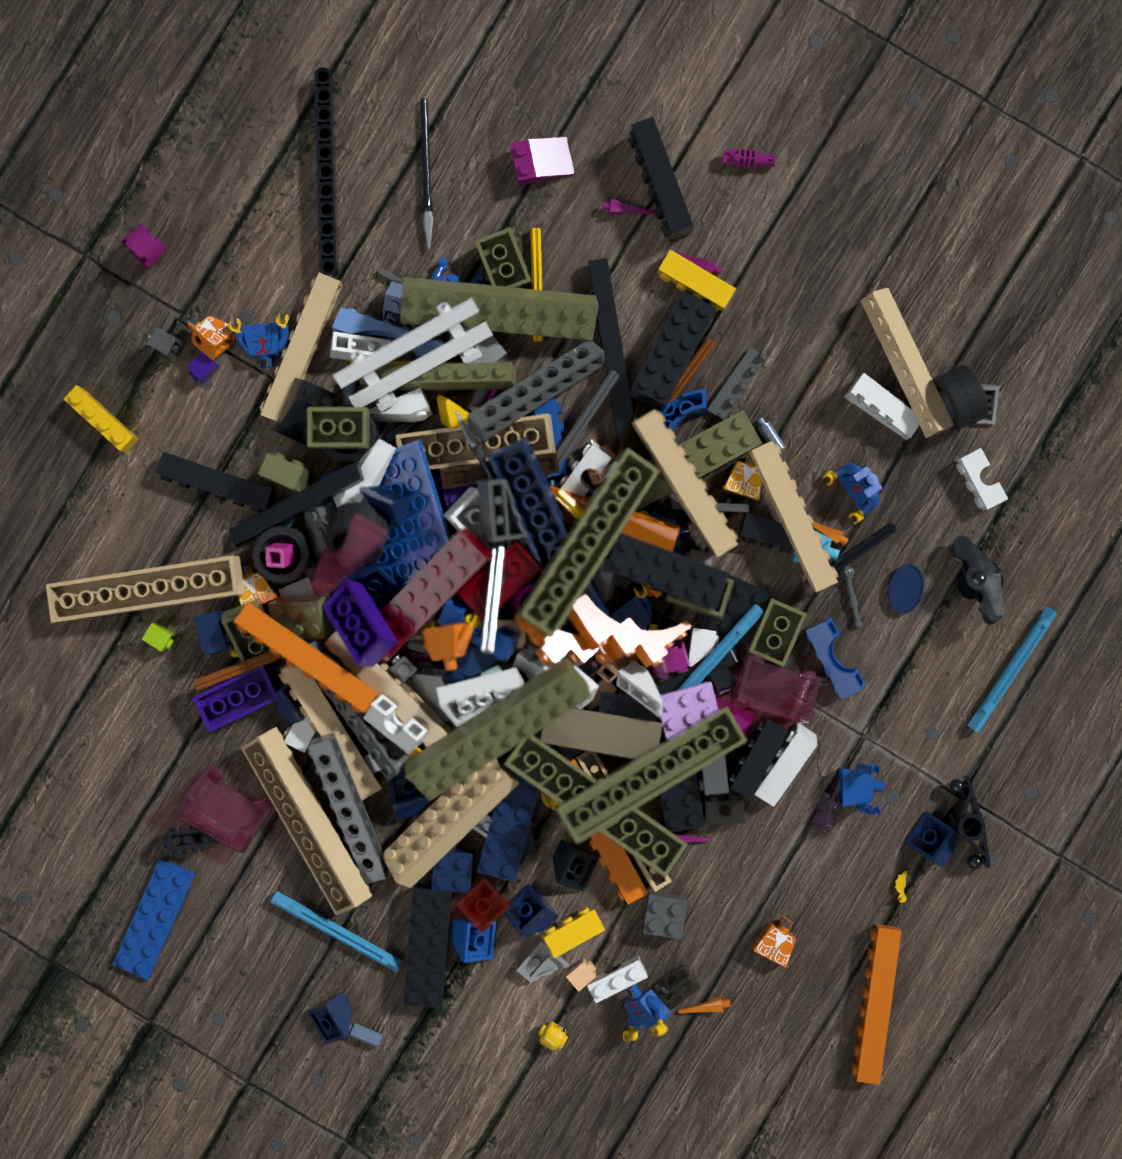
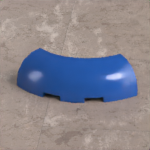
M706 389L690 391L669 402L663 413L661 412L665 419L663 424L666 429L670 428L674 433L677 427L685 420L696 415L707 414Z

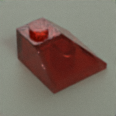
M483 878L456 903L458 908L481 933L511 907L510 902L486 878Z

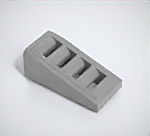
M981 384L984 391H991V395L986 394V398L991 399V402H988V407H991V410L988 412L990 418L982 419L976 422V424L995 425L1000 387L997 385Z

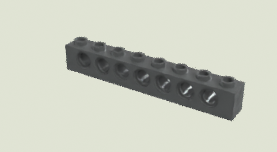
M592 340L579 344L573 350L550 362L544 368L534 372L531 376L518 382L515 386L488 401L480 408L473 410L467 415L469 429L484 442L604 366L605 351Z
M325 638L317 639L310 643L312 647L347 670L340 658L329 651L328 646L325 644L327 641ZM328 689V691L324 690L388 781L405 769V762L410 759L408 754L364 719L366 713L362 711L360 714L350 708L352 704L347 700L342 702L334 697V691Z
M335 733L313 739L308 745V754L313 758L316 773L320 775L323 782V790L329 796L330 807L336 813L337 824L343 830L344 841L350 847L352 860L356 862L365 884L386 879L390 870L381 856L383 853ZM323 755H327L330 760L325 759ZM330 772L335 773L337 777H333ZM337 790L343 791L344 795L340 794ZM344 807L349 808L351 812L347 811Z

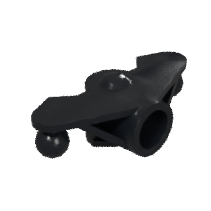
M958 536L951 545V552L955 558L962 561L963 576L957 581V591L965 599H976L980 603L978 610L983 614V621L988 625H993L1003 618V574L996 563H992L969 538Z
M966 775L963 776V781L954 779L949 784V789L952 793L960 794L964 789L965 792L954 816L952 814L947 815V825L957 831L956 840H958L959 836L980 853V856L973 854L968 857V867L977 870L983 864L985 868H990L985 822L970 778ZM969 803H970V807H971V811H972V812L967 811V808H968ZM971 818L974 825L972 830L963 832L962 825L964 821ZM978 840V845H976L973 841Z

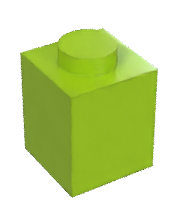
M151 623L142 640L162 652L172 648L176 635L158 623Z

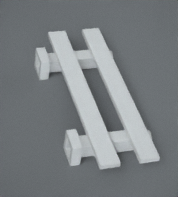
M470 298L452 309L448 303H441L437 307L440 316L366 357L359 350L352 353L351 359L354 364L333 376L341 388L361 377L364 378L368 387L348 397L353 406L364 407L376 401L377 407L382 412L398 403L393 392L396 388L460 354L464 363H470L481 357L482 354L477 343L493 335L486 322H483L467 332L460 325L461 321L479 312L473 299ZM449 329L454 337L453 340L381 380L374 371Z

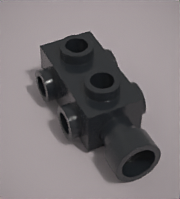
M201 824L190 825L188 830H182V826L172 827L170 832H166V836L162 837L163 848H167V852L172 851V855L184 854V850L192 849V853L203 852V848L208 847L207 843H223L222 828L206 832V828H202ZM194 835L200 837L199 842L196 843L192 840ZM175 837H178L180 839V843L178 845H175L173 843V839Z

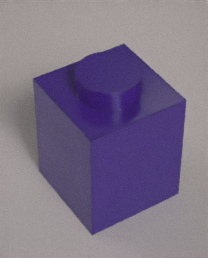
M201 352L187 368L191 371L189 375L196 382L200 380L205 383L220 366Z

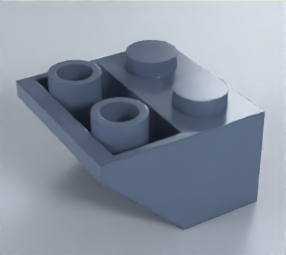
M391 281L385 293L382 321L386 320L391 322L393 326L399 328L403 326L413 331L421 325L400 323L402 284Z

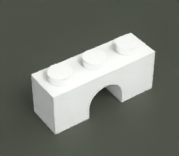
M595 442L592 446L589 444L581 453L584 455L582 460H576L570 468L573 471L569 477L565 475L559 484L562 486V490L584 496L591 486L583 480V471L594 469L601 473L609 463L613 455Z
M981 448L956 460L958 463L956 467L959 473L966 478L965 484L968 490L972 491L975 495L974 501L979 509L981 508L982 511L988 510L1008 499L999 482L990 486L982 483L980 473L982 469L990 464Z
M382 694L370 705L364 719L410 755L421 744L428 730L414 719L410 720L407 724L401 723L395 716L397 705Z
M637 955L621 963L618 969L607 974L603 972L597 975L587 984V987L595 1003H598L648 978Z

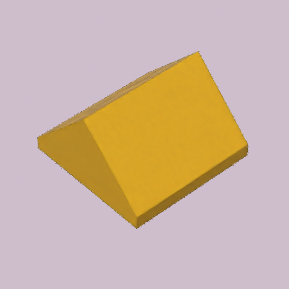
M438 394L436 398L441 424L450 429L461 427L455 413L457 411L468 425L467 415L470 413L448 398Z

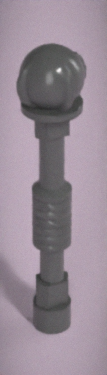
M845 566L841 569L840 575L843 577V580H846L850 607L854 614V626L858 628L862 627V622L858 615L856 594H854L851 580L854 578V570L849 566Z

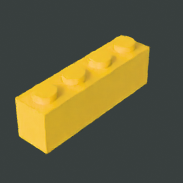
M669 250L657 272L662 280L675 283L676 288L684 292H690L693 294L692 296L717 308V312L719 310L723 312L736 290L733 286L672 250Z
M76 385L64 398L73 409L119 451L127 453L139 440L84 388Z

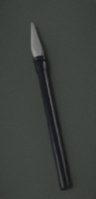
M422 98L420 99L424 198L422 212L424 213L423 226L427 247L430 250L433 205L430 179L428 99Z
M456 411L455 413L466 440L471 446L470 450L474 452L473 454L476 459L479 460L488 479H497L485 457L486 455L481 448V444H478L474 434ZM522 537V540L525 546L527 547L528 551L531 550V547L526 537Z

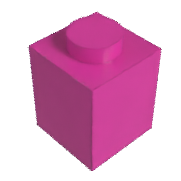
M274 543L266 547L267 567L285 568L295 562L294 544Z

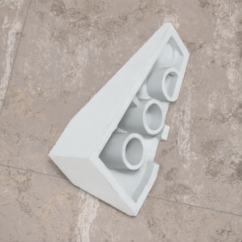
M379 439L358 461L365 480L334 496L333 500L337 508L341 504L353 502L370 506V503L361 494L359 489L365 486L380 485L396 448Z

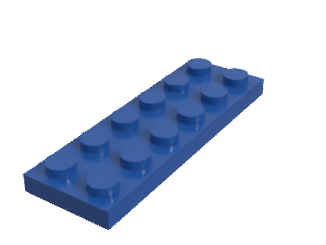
M163 858L159 859L112 965L148 980L196 875L195 872Z

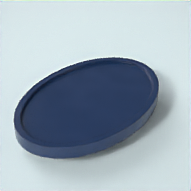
M905 564L899 567L891 577L888 587V599L892 609L899 614L910 613L921 601L924 591V579L917 566Z

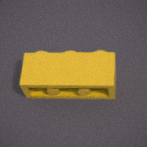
M585 907L579 910L578 915L575 917L569 916L561 921L562 924L557 927L553 925L545 929L541 938L551 957L555 959L603 932L605 929L595 909Z

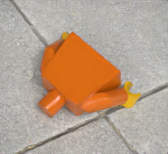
M467 615L465 620L468 624L460 623L441 627L440 624L434 621L433 625L427 624L425 626L426 630H423L425 637L423 647L433 661L444 660L445 671L457 669L455 657L466 654L472 632L481 623V619L477 615L474 618L471 615Z

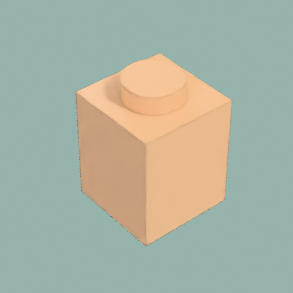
M582 958L566 972V978L579 992L596 977V967L590 960L586 961Z

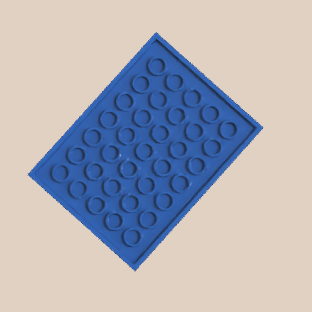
M421 440L396 448L380 482V486L412 499L406 520L397 522V524L389 523L390 532L383 553L379 560L374 562L379 564L402 589L451 540ZM339 470L322 475L321 479H324ZM333 497L328 499V502H332L336 509L337 506L333 500ZM399 592L375 602L374 604L376 605L379 612H381L398 595Z

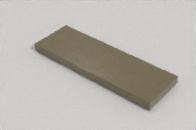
M573 708L542 729L541 742L635 759L660 743L663 723Z

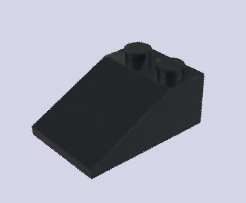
M295 378L274 432L307 445V407H332L337 394L306 380Z

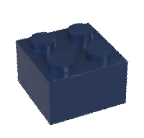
M214 611L193 618L204 655H212L234 648L221 622L224 611Z
M451 849L433 866L431 890L470 893L472 888L474 850Z

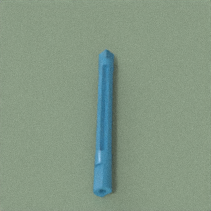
M754 604L677 690L700 684L764 614L763 610Z
M1046 606L967 727L977 733L980 732L1056 617L1057 613L1055 610Z
M277 891L270 902L395 972L398 971L402 960Z

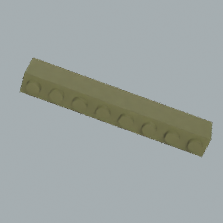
M512 362L440 364L393 391H414L418 388L422 390L510 389L516 385L517 370ZM382 365L374 371L381 380L406 365ZM361 377L360 385L363 388L368 387V384L366 383L364 378Z

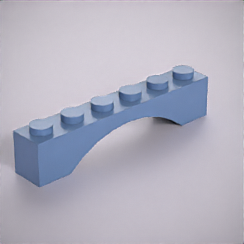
M342 307L332 326L333 332L366 337H384L392 340H397L411 332L406 327L401 326L399 328L393 326L389 321H379L372 315H362L352 308L345 309ZM429 339L411 349V351L420 358L444 345L446 342L440 339Z

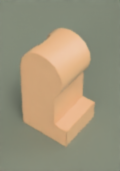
M625 655L620 658L617 657L607 666L602 665L596 673L609 684L617 677L618 671L624 668L629 659ZM604 669L611 673V677L605 674Z
M601 679L597 683L599 687L593 700L585 706L589 711L599 705L600 692L614 693L617 691L611 682L608 684L604 679Z

